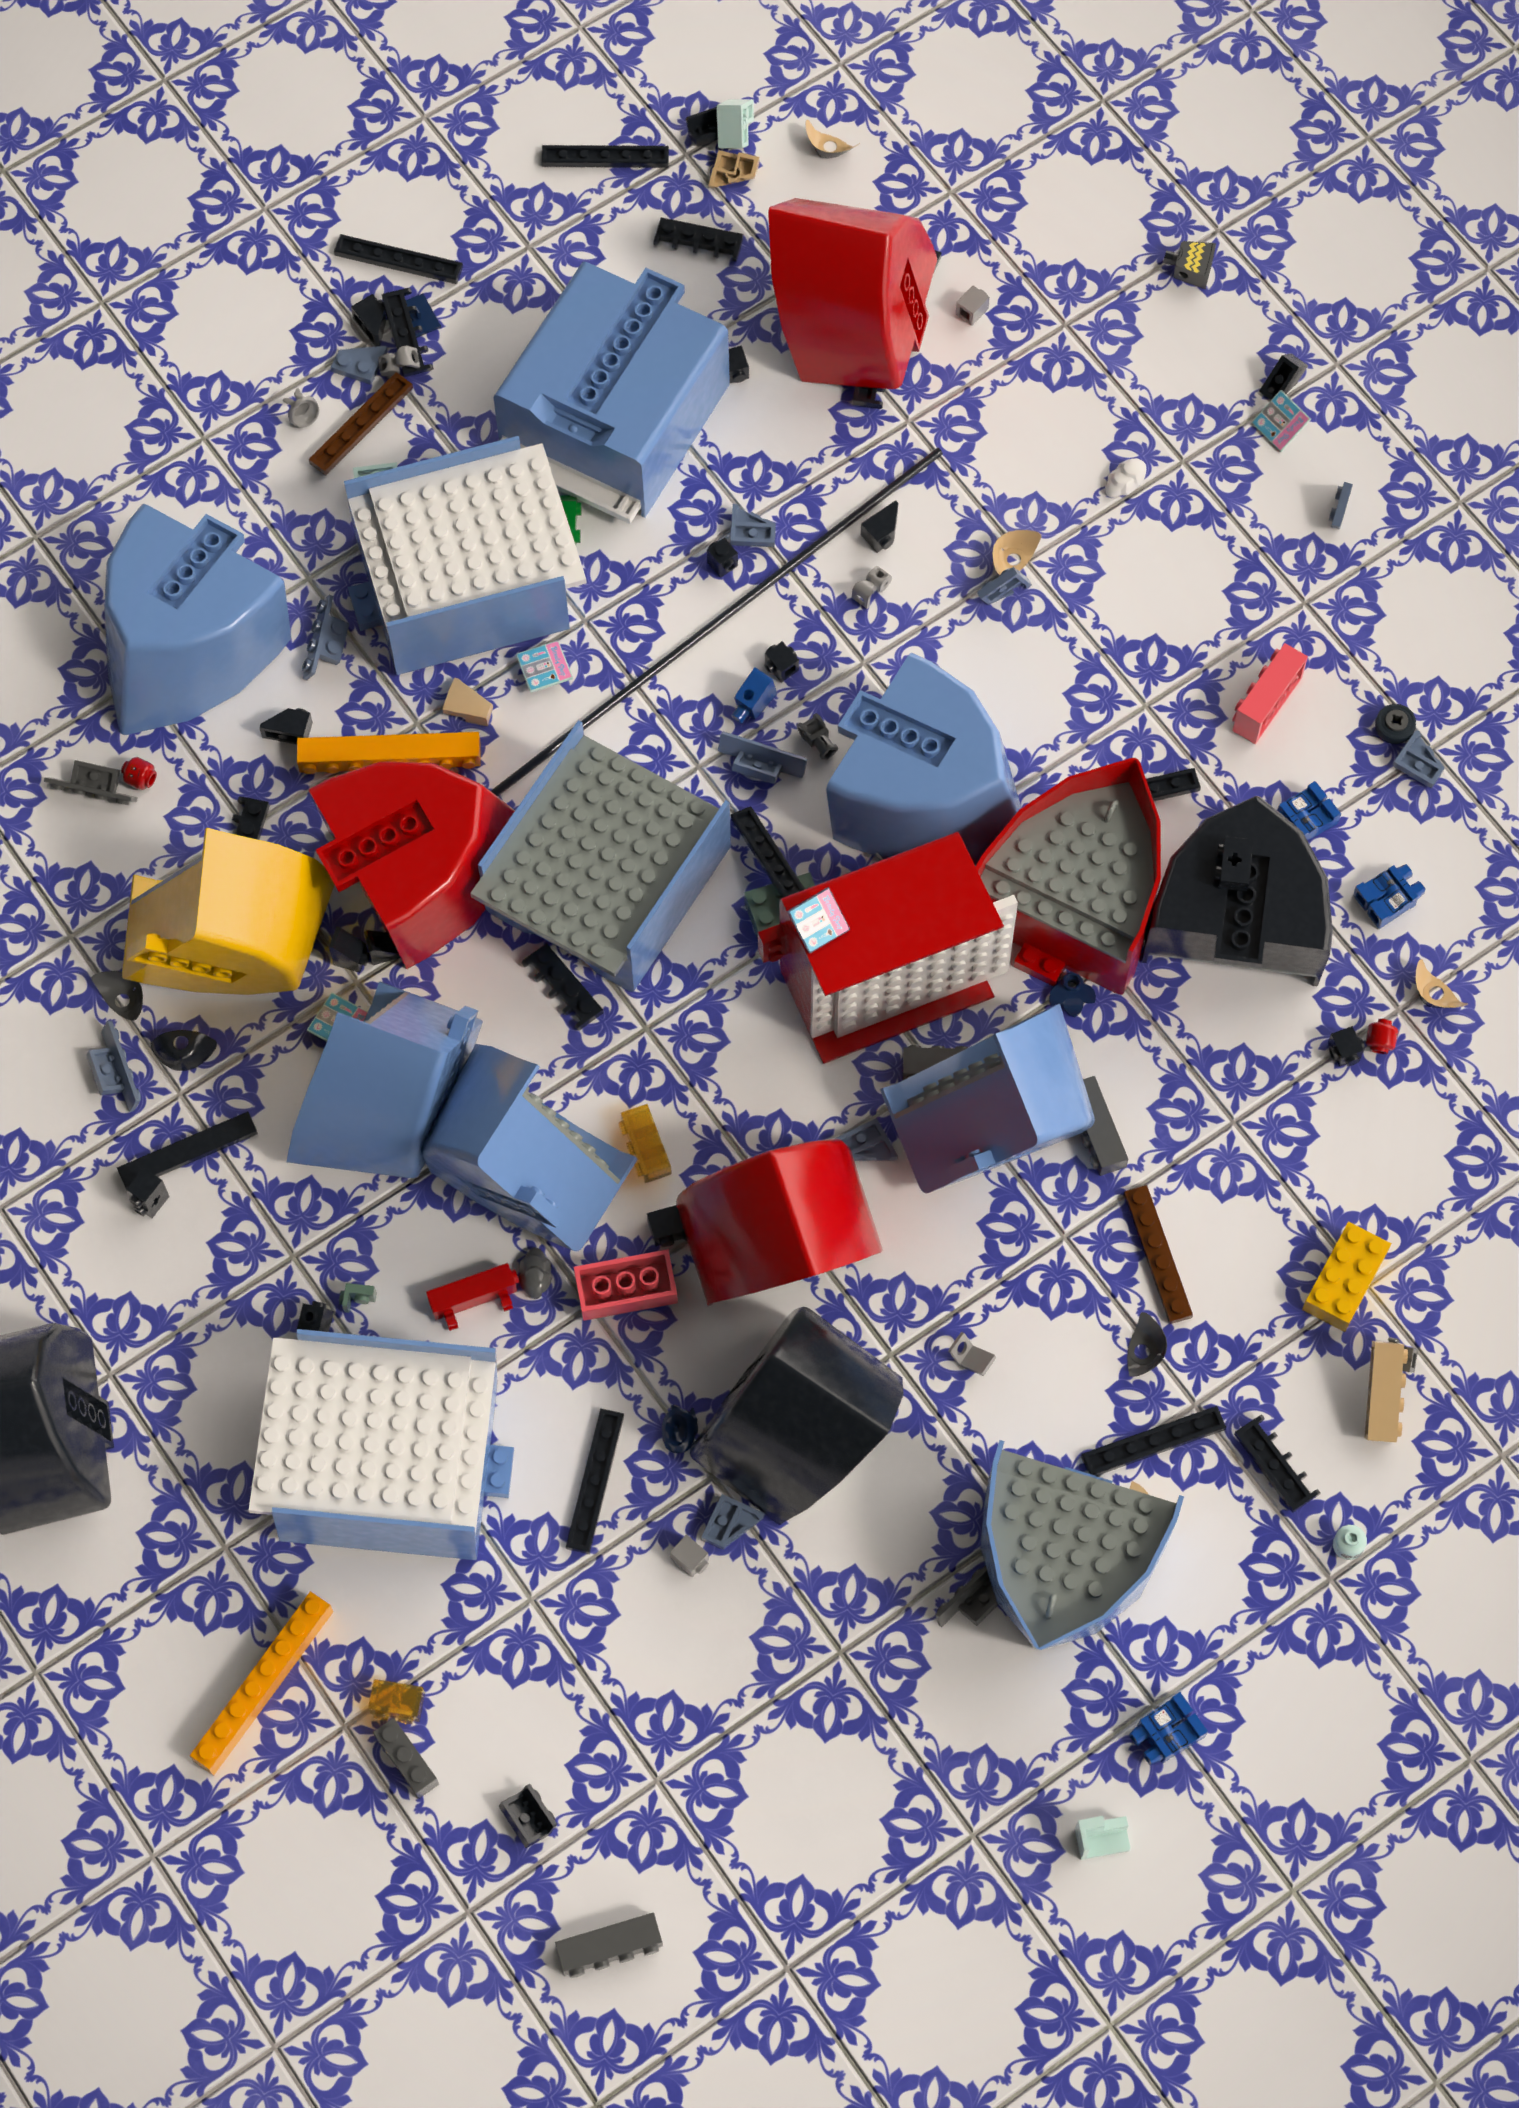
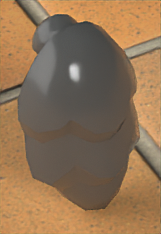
M536 1247L529 1249L519 1264V1283L532 1299H538L551 1284V1262L545 1257L541 1249Z

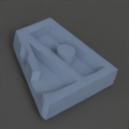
M376 346L339 350L331 365V372L372 385L380 368L378 357L387 354V347Z
M1344 482L1343 487L1338 486L1335 499L1339 500L1337 508L1332 507L1329 521H1333L1331 527L1338 529L1341 527L1353 484Z
M733 504L730 544L735 546L775 547L776 523L768 519H762L752 511L748 513L740 509L739 505Z
M1012 567L1004 570L995 580L985 583L977 593L981 600L990 605L1002 598L1013 595L1014 591L1012 589L1024 585L1027 589L1032 584L1025 575Z
M1418 730L1413 733L1393 763L1395 768L1431 789L1445 769L1440 760L1434 756L1431 747L1424 743Z
M877 1118L835 1138L842 1140L849 1146L854 1161H895L898 1159L895 1149Z
M722 1494L702 1534L701 1540L724 1550L763 1520L765 1513Z

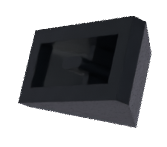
M371 930L364 932L373 966L401 958L387 932Z

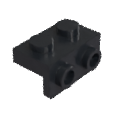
M717 107L685 118L689 137L697 147L707 146L710 142L718 140Z
M531 1784L526 1785L521 1792L504 1800L498 1806L525 1848L549 1836L557 1826L553 1813L546 1808L539 1792Z

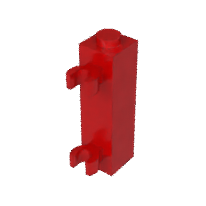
M508 1263L426 1291L435 1321L445 1317L449 1331L459 1328L454 1314L500 1298L504 1312L513 1309L509 1294L517 1292L516 1283H519L516 1270H510Z

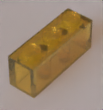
M648 1104L621 1112V1121L618 1122L622 1135H627L629 1142L626 1143L629 1154L638 1158L637 1163L634 1164L637 1176H642L644 1182L648 1183L671 1175V1165Z

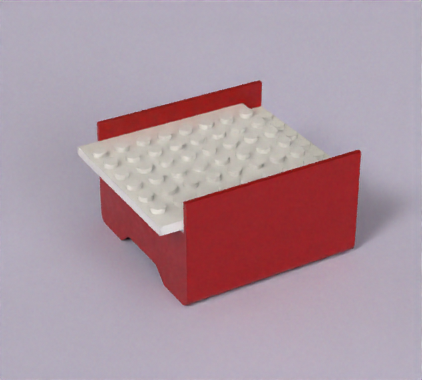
M954 832L781 898L780 924L758 932V952L763 963L768 961L775 962L780 959V969L820 1059L825 1064L994 998L995 996L987 980L1009 971L1018 902L1014 895L992 902L959 832ZM829 887L850 930L809 954L787 911Z

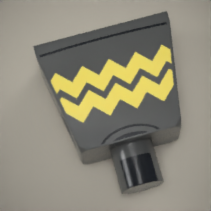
M1181 242L1179 253L1166 250L1163 263L1175 266L1173 276L1175 279L1206 289L1216 243Z

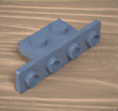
M328 595L323 600L321 599L316 608L318 616L311 628L313 636L307 645L309 653L302 666L304 680H308L316 673L319 658L334 665L339 664L341 661L349 623L329 615L334 597L332 595Z
M724 731L720 735L718 751L736 757L733 762L732 771L775 784L781 772L803 778L807 764V758Z
M107 1021L101 1031L106 1048L89 1050L86 1056L100 1096L122 1092L129 1112L135 1111L141 1100L140 1091L135 1087L133 1072L128 1067L126 1052L121 1047L119 1041V1032L114 1027L112 1021Z

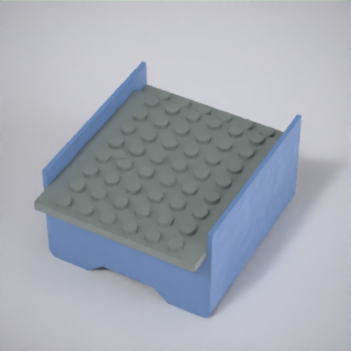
M578 720L479 862L480 880L470 893L471 897L484 904L486 910L498 919L522 932L536 934L583 960L597 974L627 991L634 992L730 849V802L725 800L720 809L585 736L583 723Z

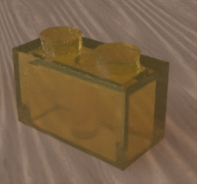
M374 1679L368 1710L370 1714H373L374 1718L379 1720H388V1717L398 1718V1722L404 1724H413V1721L420 1722L425 1690L420 1686Z

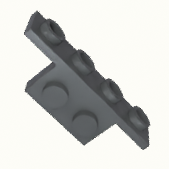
M75 760L70 782L44 777V782L51 783L50 788L64 790V787L72 788V793L80 795L90 792L94 793V798L102 800L112 797L116 798V803L129 805V801L137 802L138 798L117 793L121 770Z
M986 1565L982 1569L975 1571L971 1580L965 1586H960L948 1603L945 1602L938 1608L935 1615L940 1627H943L958 1611L978 1626L998 1606Z

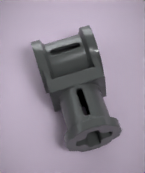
M815 713L813 718L796 725L803 740L808 742L811 748L815 746L818 749L822 760L830 758L838 751V746L829 739V731L819 714Z

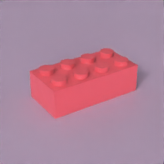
M1284 643L1280 650L1276 649L1270 658L1272 662L1269 666L1265 665L1258 675L1260 679L1257 683L1252 682L1246 693L1248 696L1245 700L1240 699L1235 707L1236 713L1232 719L1234 722L1232 731L1256 744L1302 679L1308 656Z
M668 1249L574 1267L583 1321L678 1303Z

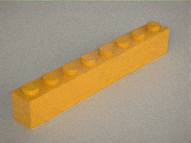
M479 732L297 738V764L299 772H304L305 774L353 771L380 761L435 763L446 769H451L452 767L471 769L475 766H481V741Z
M311 1591L308 1593L190 1754L191 1759L213 1776L216 1774L332 1615L333 1610L329 1603Z

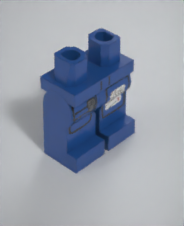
M1316 781L1309 784L1305 790L1279 804L1277 809L1279 813L1303 831L1307 840L1337 825L1342 814L1330 798L1327 799L1326 793Z
M1407 864L1398 868L1393 865L1368 882H1362L1355 886L1353 896L1364 911H1367L1368 916L1378 929H1381L1407 910L1416 906L1417 900L1425 893L1426 889L1421 882L1417 881L1410 886L1406 881L1413 875L1412 870Z
M1181 1692L1140 1719L1138 1725L1129 1734V1737L1136 1746L1145 1740L1151 1745V1748L1143 1753L1149 1765L1160 1761L1165 1763L1170 1758L1204 1739L1208 1733V1730L1196 1713L1191 1715L1193 1709Z

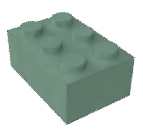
M810 872L797 876L805 889L815 886ZM773 884L744 892L745 906L758 939L759 931L780 924L781 896Z

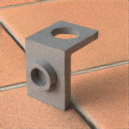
M963 1332L958 1335L948 1350L960 1367L981 1376L986 1374L996 1359L994 1354L973 1346ZM961 1342H964V1348L958 1354L957 1348Z

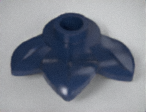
M1073 972L1065 974L1061 979V983L1052 988L1049 996L1050 1006L1060 1003V1005H1063L1066 1013L1072 1017H1076L1081 1013L1084 1003L1092 1004L1096 1000L1094 989L1085 984L1079 974ZM1073 982L1076 986L1069 987L1068 983Z

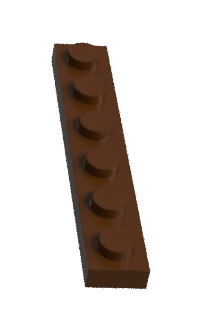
M396 372L309 458V464L326 476L413 389V384Z
M1145 1185L1124 1191V1197L1169 1325L1193 1318L1190 1304L1148 1186Z

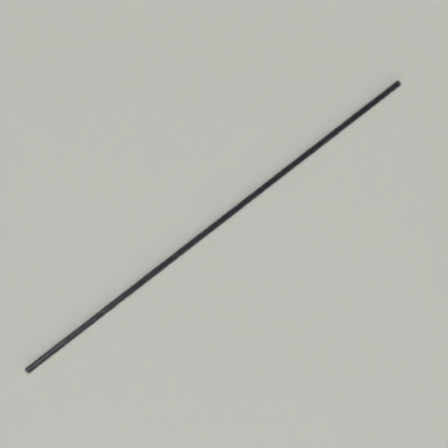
M937 447L584 718L581 721L583 723V731L943 455L941 449ZM573 728L498 784L491 792L498 797L559 749Z

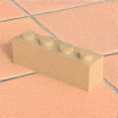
M1372 1341L1364 1437L1367 1440L1397 1443V1437L1402 1435V1422H1399V1412L1403 1413L1404 1398H1400L1401 1388H1405L1406 1374L1402 1373L1403 1364H1407L1408 1349H1404V1344Z

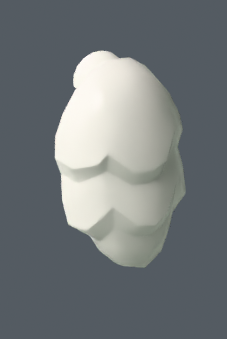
M1134 458L1120 463L1117 469L1108 475L1105 487L1106 495L1108 497L1129 495L1136 487L1141 485L1145 478V463L1140 459Z

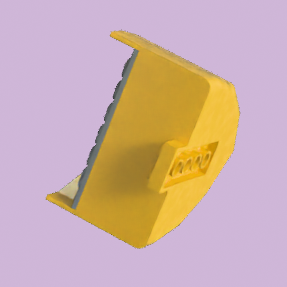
M206 828L203 851L200 858L165 880H155L133 875L122 978L143 984L196 993L254 995L297 990L329 903L334 883L325 867L315 858L279 844Z

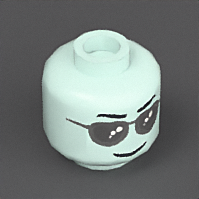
M1355 1525L1341 1527L1333 1539L1335 1553L1345 1560L1358 1558L1362 1555L1367 1545L1364 1531Z

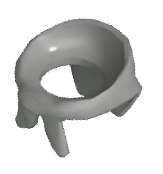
M297 388L294 392L297 400L284 398L283 402L291 405L288 413L290 423L296 427L304 428L310 426L317 419L319 406L312 396L304 397Z

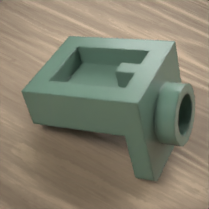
M346 1283L345 1291L341 1290L339 1305H342L345 1313H350L352 1300L358 1304L376 1302V1289L374 1286Z

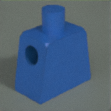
M754 667L734 697L737 708L731 716L737 722L743 723L748 715L756 719L777 695L773 679Z

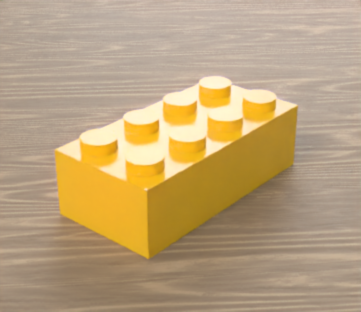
M1348 1221L1309 1293L1302 1310L1346 1332L1392 1243Z

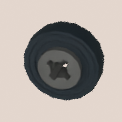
M1390 704L1379 711L1375 720V729L1378 736L1388 743H1404L1411 738L1416 729V718L1408 707L1401 704Z

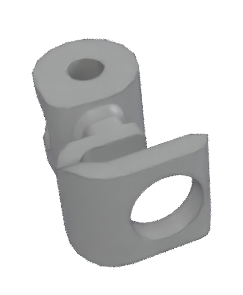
M402 346L395 354L387 353L378 357L382 376H393L396 372L399 374V367L401 366L420 368L417 348L411 346ZM411 352L414 355L415 362L412 359Z
M879 566L874 567L867 574L865 581H859L854 585L851 598L868 609L871 596L876 590L883 592L891 583L892 576Z

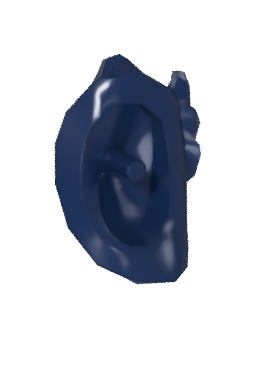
M671 1405V1410L664 1417L662 1422V1439L666 1449L672 1453H684L694 1443L695 1435L698 1433V1419L695 1416L694 1408L687 1411L678 1405Z

